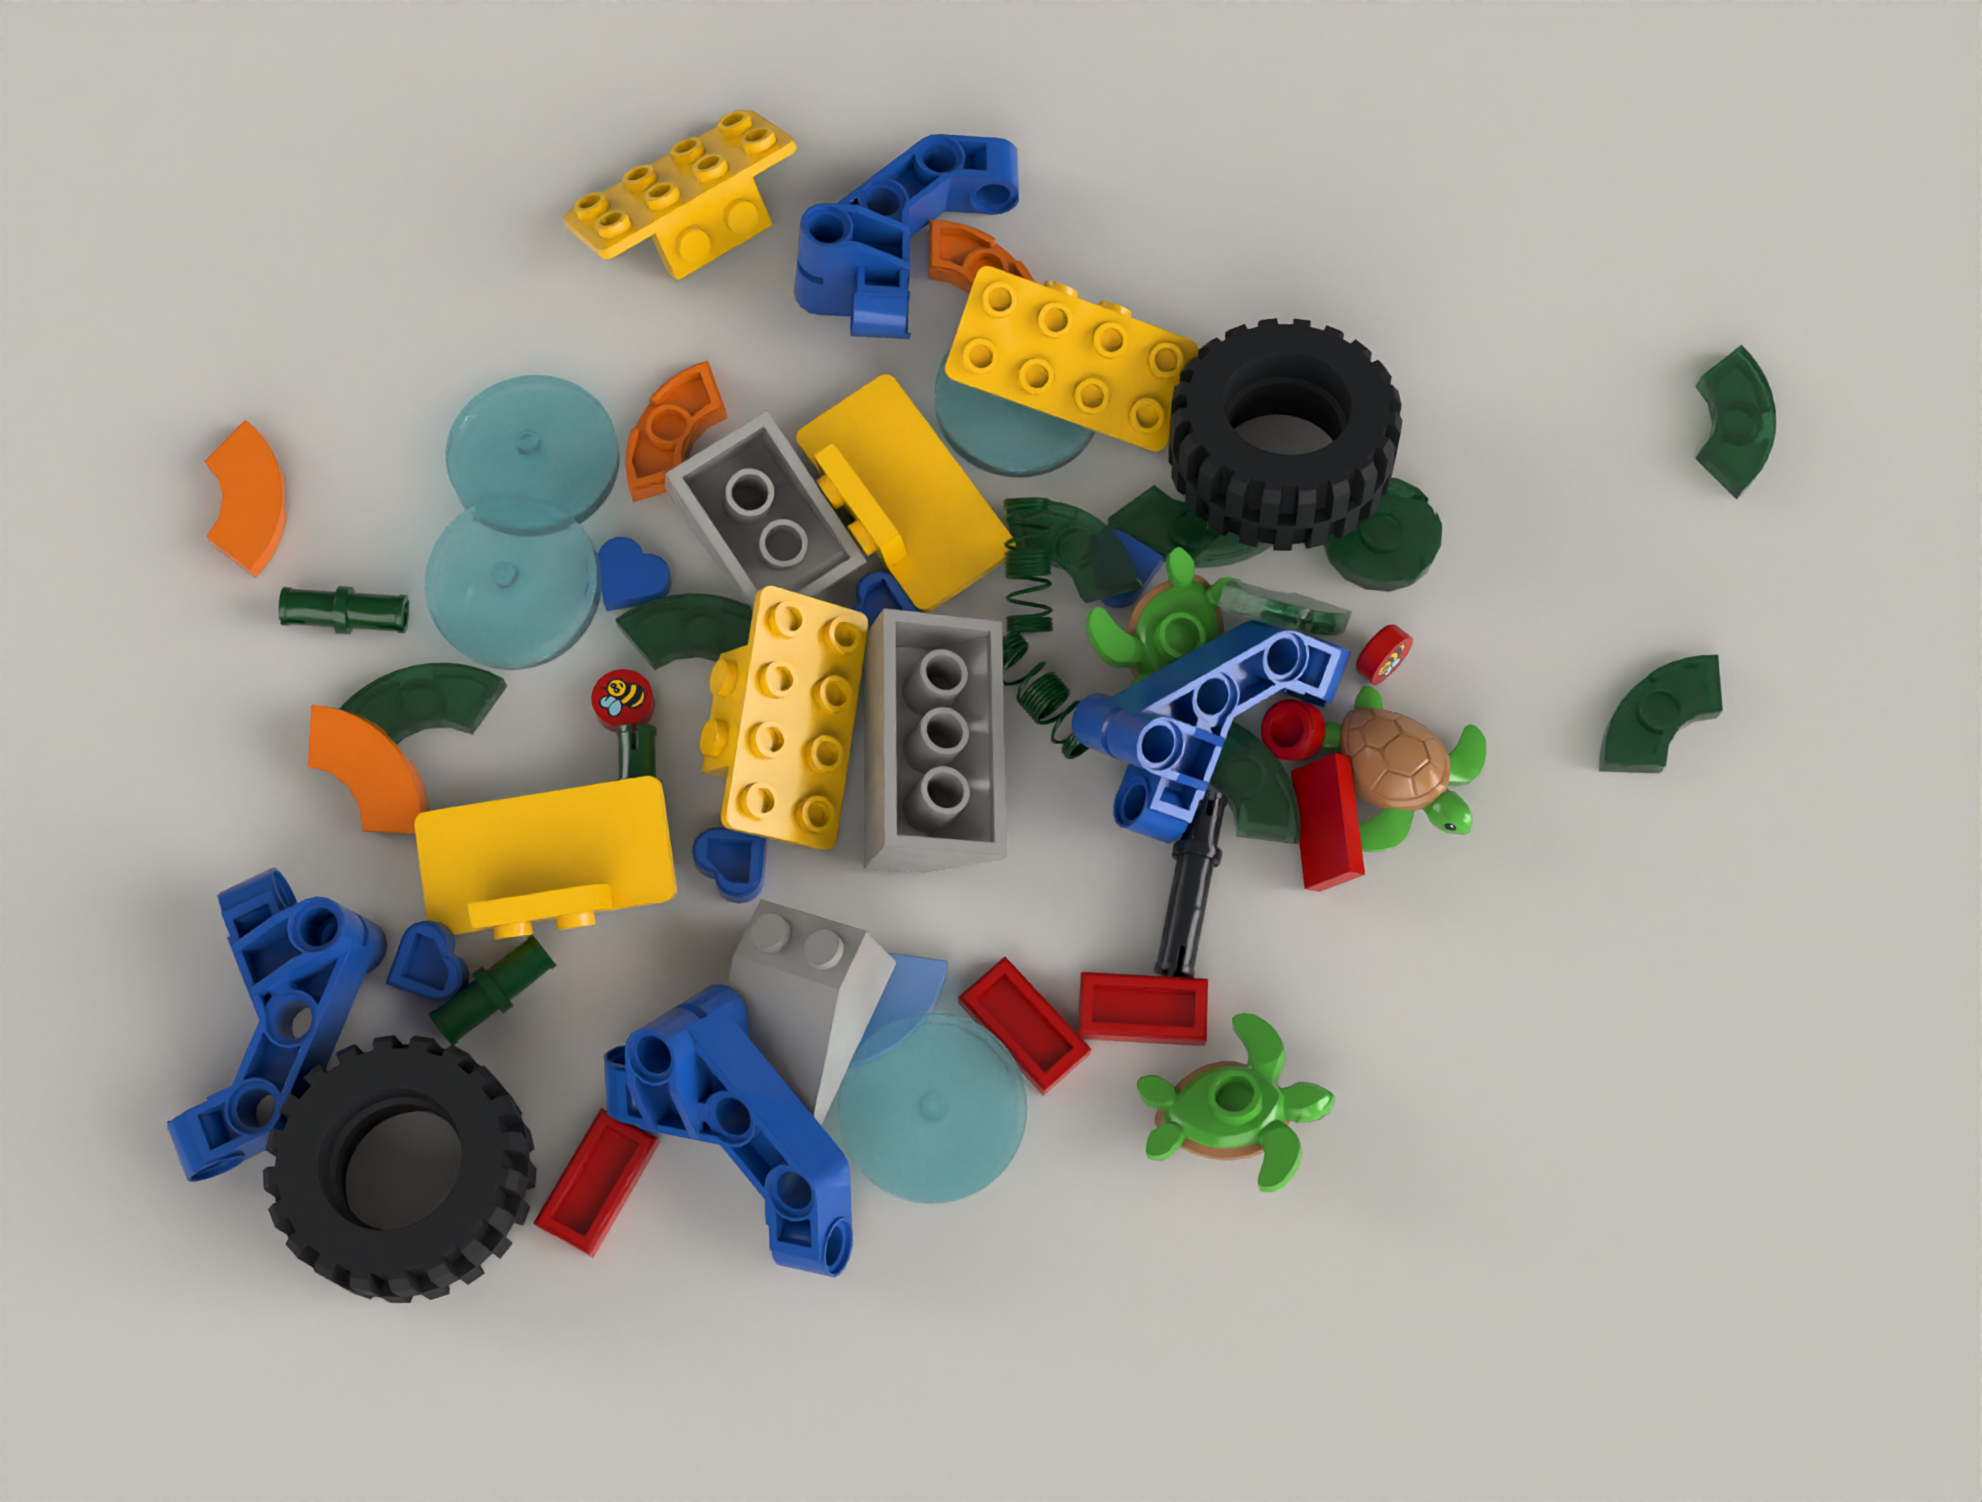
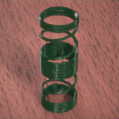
M1008 498L1003 501V504H1005L1003 508L1012 511L1003 517L1006 522L1044 530L1014 537L1004 543V546L1011 550L1004 553L1006 555L1004 563L1006 564L1005 577L1007 579H1025L1046 583L1041 586L1012 592L1005 597L1007 601L1014 604L1047 610L1036 614L1007 616L1006 619L1008 621L1006 624L1008 625L1006 626V631L1008 633L1051 632L1053 630V623L1051 622L1053 619L1051 617H1042L1053 611L1051 607L1011 598L1043 590L1052 585L1050 580L1033 577L1052 574L1050 571L1052 569L1050 567V561L1052 560L1050 552L1052 550L1050 548H1020L1009 545L1016 541L1050 533L1051 529L1047 526L1008 518L1029 511H1049L1051 509L1049 507V502L1051 501L1049 498Z
M1010 632L1003 636V675L1005 670L1017 663L1028 650L1029 642H1026V639L1018 632ZM1041 661L1026 676L1016 681L1005 682L1003 679L1004 686H1013L1021 683L1016 696L1017 703L1026 710V713L1032 717L1036 724L1046 725L1056 721L1051 733V742L1063 744L1061 753L1064 754L1066 759H1074L1089 749V747L1078 742L1073 733L1067 739L1057 741L1054 737L1060 723L1067 714L1077 707L1080 700L1073 702L1058 716L1046 721H1040L1056 711L1070 695V689L1064 685V682H1061L1062 679L1055 672H1048L1039 677L1027 688L1020 699V694L1025 684L1046 665L1045 661Z

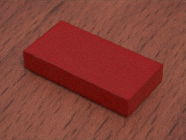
M1332 753L1291 771L1304 889L1321 892L1365 875L1350 756Z
M1006 957L1002 958L958 997V1004L1043 1096L1091 1054V1048Z
M1081 972L1078 1035L1082 1039L1205 1046L1207 1042L1208 979Z
M601 1108L533 1224L537 1228L594 1258L660 1144L658 1138L632 1124L618 1122L617 1119L611 1118L605 1109Z

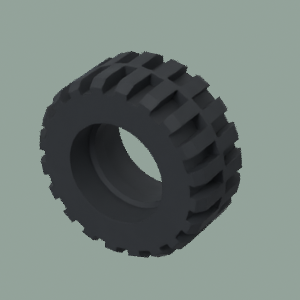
M1277 318L1258 321V327L1248 329L1243 324L1226 331L1225 340L1223 341L1217 337L1210 340L1199 349L1198 358L1194 357L1189 360L1181 371L1180 381L1174 387L1171 403L1168 462L1172 465L1171 478L1176 490L1185 495V505L1198 518L1207 515L1209 517L1208 527L1226 537L1229 532L1239 536V543L1257 548L1258 542L1274 544L1273 551H1291L1292 544L1305 543L1306 549L1327 544L1328 535L1333 534L1339 539L1356 530L1358 519L1361 522L1369 519L1378 509L1380 498L1387 494L1393 474L1403 421L1400 417L1402 403L1399 391L1393 384L1390 385L1392 376L1383 363L1379 360L1371 362L1372 352L1356 339L1352 343L1347 342L1343 339L1344 333L1326 325L1324 330L1310 327V320L1295 318L1293 319V324H1278ZM1289 415L1313 423L1322 429L1333 442L1310 453L1297 455L1275 454L1251 445L1240 437L1234 429L1242 423L1260 416Z
M395 1035L374 1038L373 1050L366 1053L356 1044L336 1052L340 1064L328 1072L318 1064L303 1078L311 1087L300 1099L289 1094L279 1110L288 1118L284 1130H270L265 1150L275 1156L276 1161L275 1166L263 1169V1186L266 1192L275 1197L276 1203H273L268 1209L275 1228L287 1235L288 1240L285 1245L299 1260L311 1266L314 1272L349 1292L370 1300L375 1296L383 1298L389 1303H411L413 1296L423 1295L432 1300L450 1294L449 1285L458 1280H462L469 1285L485 1274L480 1265L490 1255L494 1254L499 1259L502 1258L513 1244L506 1237L514 1223L524 1225L531 1208L524 1201L526 1189L535 1188L537 1168L530 1161L529 1153L535 1147L531 1131L521 1118L522 1111L512 1096L484 1065L480 1066L469 1053L454 1045H450L446 1049L442 1048L434 1038L414 1035L410 1039L409 1044H402ZM416 1111L431 1112L445 1119L453 1127L461 1143L459 1173L446 1199L427 1217L403 1228L381 1230L362 1222L350 1209L346 1196L348 1165L361 1140L374 1127L399 1114Z

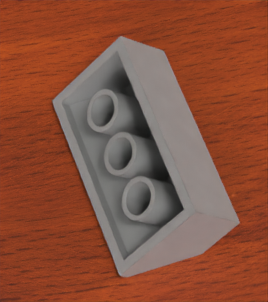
M884 608L867 631L864 652V868L926 873L1002 860L1007 856L1002 621Z

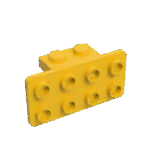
M752 110L733 111L723 116L718 121L717 127L703 135L679 141L670 149L668 155L654 163L639 165L630 169L623 175L621 182L607 190L593 192L581 197L574 204V208L563 216V220L568 230L602 259L613 258L651 236L668 274L679 281L773 226L753 176L790 156L796 151L797 147L791 135Z
M984 266L978 270L944 367L945 374L950 380L1151 452H1157L1166 447L1170 433L1171 403L1174 387L1179 384L1180 373L1187 362L1197 357L1198 346L1193 340L1131 318L1133 312L1121 305L1108 301H1100L1099 305L1079 299L1077 298L1078 292L1075 289L1057 282L1045 281V284L1041 285L991 266Z
M882 374L798 430L796 441L821 476L815 480V483L834 511L840 507L844 508L853 521L847 528L857 545L867 557L874 552L877 554L890 574L894 576L910 598L917 611L923 613L932 612L1006 561L1004 553L1011 550L1006 548L1004 543L1013 538L892 375ZM1015 542L1009 544L1016 547Z
M775 586L764 587L756 593L748 645L720 654L719 660L712 669L709 681L710 691L714 694L710 719L703 727L700 737V750L704 754L701 773L720 778L727 777L721 811V821L727 829L818 851L829 850L836 845L868 631V619L862 612Z
M642 776L425 811L420 813L414 822L427 921L432 920L443 923L449 927L453 935L493 929L494 940L533 935L532 923L548 920L556 921L557 930L596 925L594 913L668 902L677 893L663 786L659 779L652 776Z

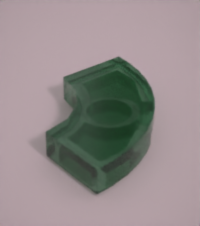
M1740 345L1703 374L1695 386L1708 404L1712 421L1709 440L1695 459L1736 499L1750 487L1769 458L1776 434V408L1771 388L1762 369L1743 345Z
M1155 485L1108 517L1107 527L1109 529H1117L1132 536L1164 556L1163 562L1165 563L1168 554L1177 547L1183 548L1194 561V568H1212L1248 560L1273 546V544L1258 542L1257 548L1239 543V536L1229 532L1226 537L1208 527L1209 517L1207 515L1198 518L1185 505V502L1172 499Z
M1050 501L1049 507L1051 509L1049 511H1029L1008 517L1012 520L1043 525L1051 529L1050 533L1016 541V547L1050 548L1052 550L1050 552V558L1052 559L1050 566L1062 569L1073 579L1079 596L1085 603L1143 588L1139 571L1127 548L1105 523L1091 513L1066 503ZM1008 523L1009 531L1013 538L1044 531Z
M1234 579L1224 584L1218 602L1221 610L1283 628L1290 627L1304 630L1308 623L1312 625L1310 632L1319 635H1339L1345 632L1352 611L1296 592L1273 591Z
M687 593L657 598L643 603L616 618L615 622L623 635L649 665L656 670L677 659L699 657L717 662L720 654L748 645L753 610L747 604L723 596Z
M1699 655L1673 661L1649 673L1646 678L1633 687L1622 699L1607 724L1601 742L1599 772L1660 774L1666 767L1669 744L1677 732L1693 722L1717 719L1723 711L1718 655Z
M444 662L426 663L399 669L374 680L356 692L339 709L353 712L379 725L388 732L387 735L397 745L404 738L431 728H453L473 735L505 691L507 685L503 678L474 666Z
M1232 721L1209 783L1227 796V803L1234 814L1236 837L1298 844L1301 838L1300 811L1295 790L1289 776L1274 753L1248 729Z

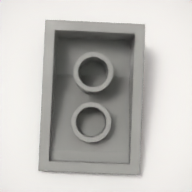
M768 410L665 473V490L696 537L752 610L756 593L764 587L775 586L813 598L867 563L866 558Z
M760 899L733 955L727 986L740 995L746 1006L748 1038L819 1124L822 1125L897 962L866 930Z

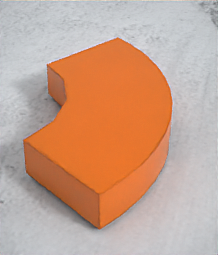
M929 220V279L951 283L969 294L978 270L984 266H991L1034 282L1022 261H1016L1006 250L996 244L994 237L960 223Z
M708 360L683 370L664 383L649 398L650 404L639 418L636 427L631 429L626 449L625 468L633 503L667 492L664 488L665 473L689 459L693 444L708 428L727 419L726 409Z
M244 420L204 461L209 470L218 479L223 496L219 518L206 537L213 547L254 578H257L274 555L285 528L287 515L285 513L286 494L284 483L286 482L279 462L266 440L250 423Z
M311 705L308 767L330 772L348 786L360 807L363 832L415 834V819L420 813L429 811V805L424 785L413 762L407 759L398 745L387 735L388 732L367 718L338 708Z

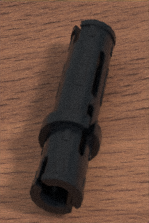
M1206 790L1203 800H1200L1192 822L1188 824L1181 836V840L1176 841L1173 845L1171 856L1177 862L1158 959L1154 966V971L1162 976H1167L1169 970L1173 971L1172 977L1194 978L1195 975L1194 966L1213 868L1220 865L1223 853L1217 846L1228 798L1220 792H1215L1213 800H1209L1211 790Z

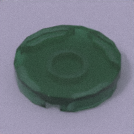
M1391 478L1387 494L1380 498L1379 507L1372 516L1362 522L1358 519L1357 529L1342 538L1337 539L1333 534L1328 535L1327 544L1323 545L1329 563L1345 580L1366 590L1390 592L1411 586L1428 573L1439 552L1442 541V523L1437 512L1435 515L1433 508L1427 503L1429 498L1419 488L1398 478Z

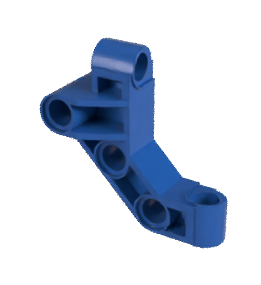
M947 134L929 135L918 141L838 203H821L808 208L802 215L800 223L794 295L797 303L807 312L817 315L850 316L851 336L910 339L911 333H908L910 238L927 226L929 220L936 219L943 212L996 215L1009 212L1015 208L1019 202L1017 148L1010 141L997 137Z
M1250 620L1229 630L1114 696L1101 693L1086 696L1077 705L1072 718L1073 734L1078 742L1086 747L1128 763L1113 804V816L1116 824L1121 828L1168 844L1178 840L1185 832L1188 824L1192 822L1199 801L1203 800L1233 718L1278 691L1325 708L1326 702L1332 703L1351 651L1294 630L1262 621Z
M277 868L268 869L217 895L221 915L230 935L227 939L259 1022L232 1085L206 1097L207 1101L184 1111L171 1121H167L168 1131L186 1179L189 1182L206 1180L235 1168L244 1160L265 1151L270 1130H284L288 1118L279 1112L280 1108L289 1094L294 1095L298 1099L305 1094L311 1085L303 1077L318 1064L326 1070L365 974L378 967L385 957L387 942L380 926L326 897L316 896L297 903L289 883ZM309 1008L312 1014L311 1026L304 1035L295 1038L292 1029L293 1021L299 1012ZM272 1095L275 1102L274 1115L269 1122L260 1127L256 1118L257 1106L263 1098Z
M722 984L710 985L631 1033L626 1041V1045L612 1048L604 1054L607 1114L611 1118L617 1119L618 1122L640 1126L642 1130L720 1145L765 1199L766 1225L769 1226V1247L776 1264L833 1278L842 1273L850 1259L853 1247L851 1179L848 1160L838 1145L748 1038V1015L746 1006L738 993Z

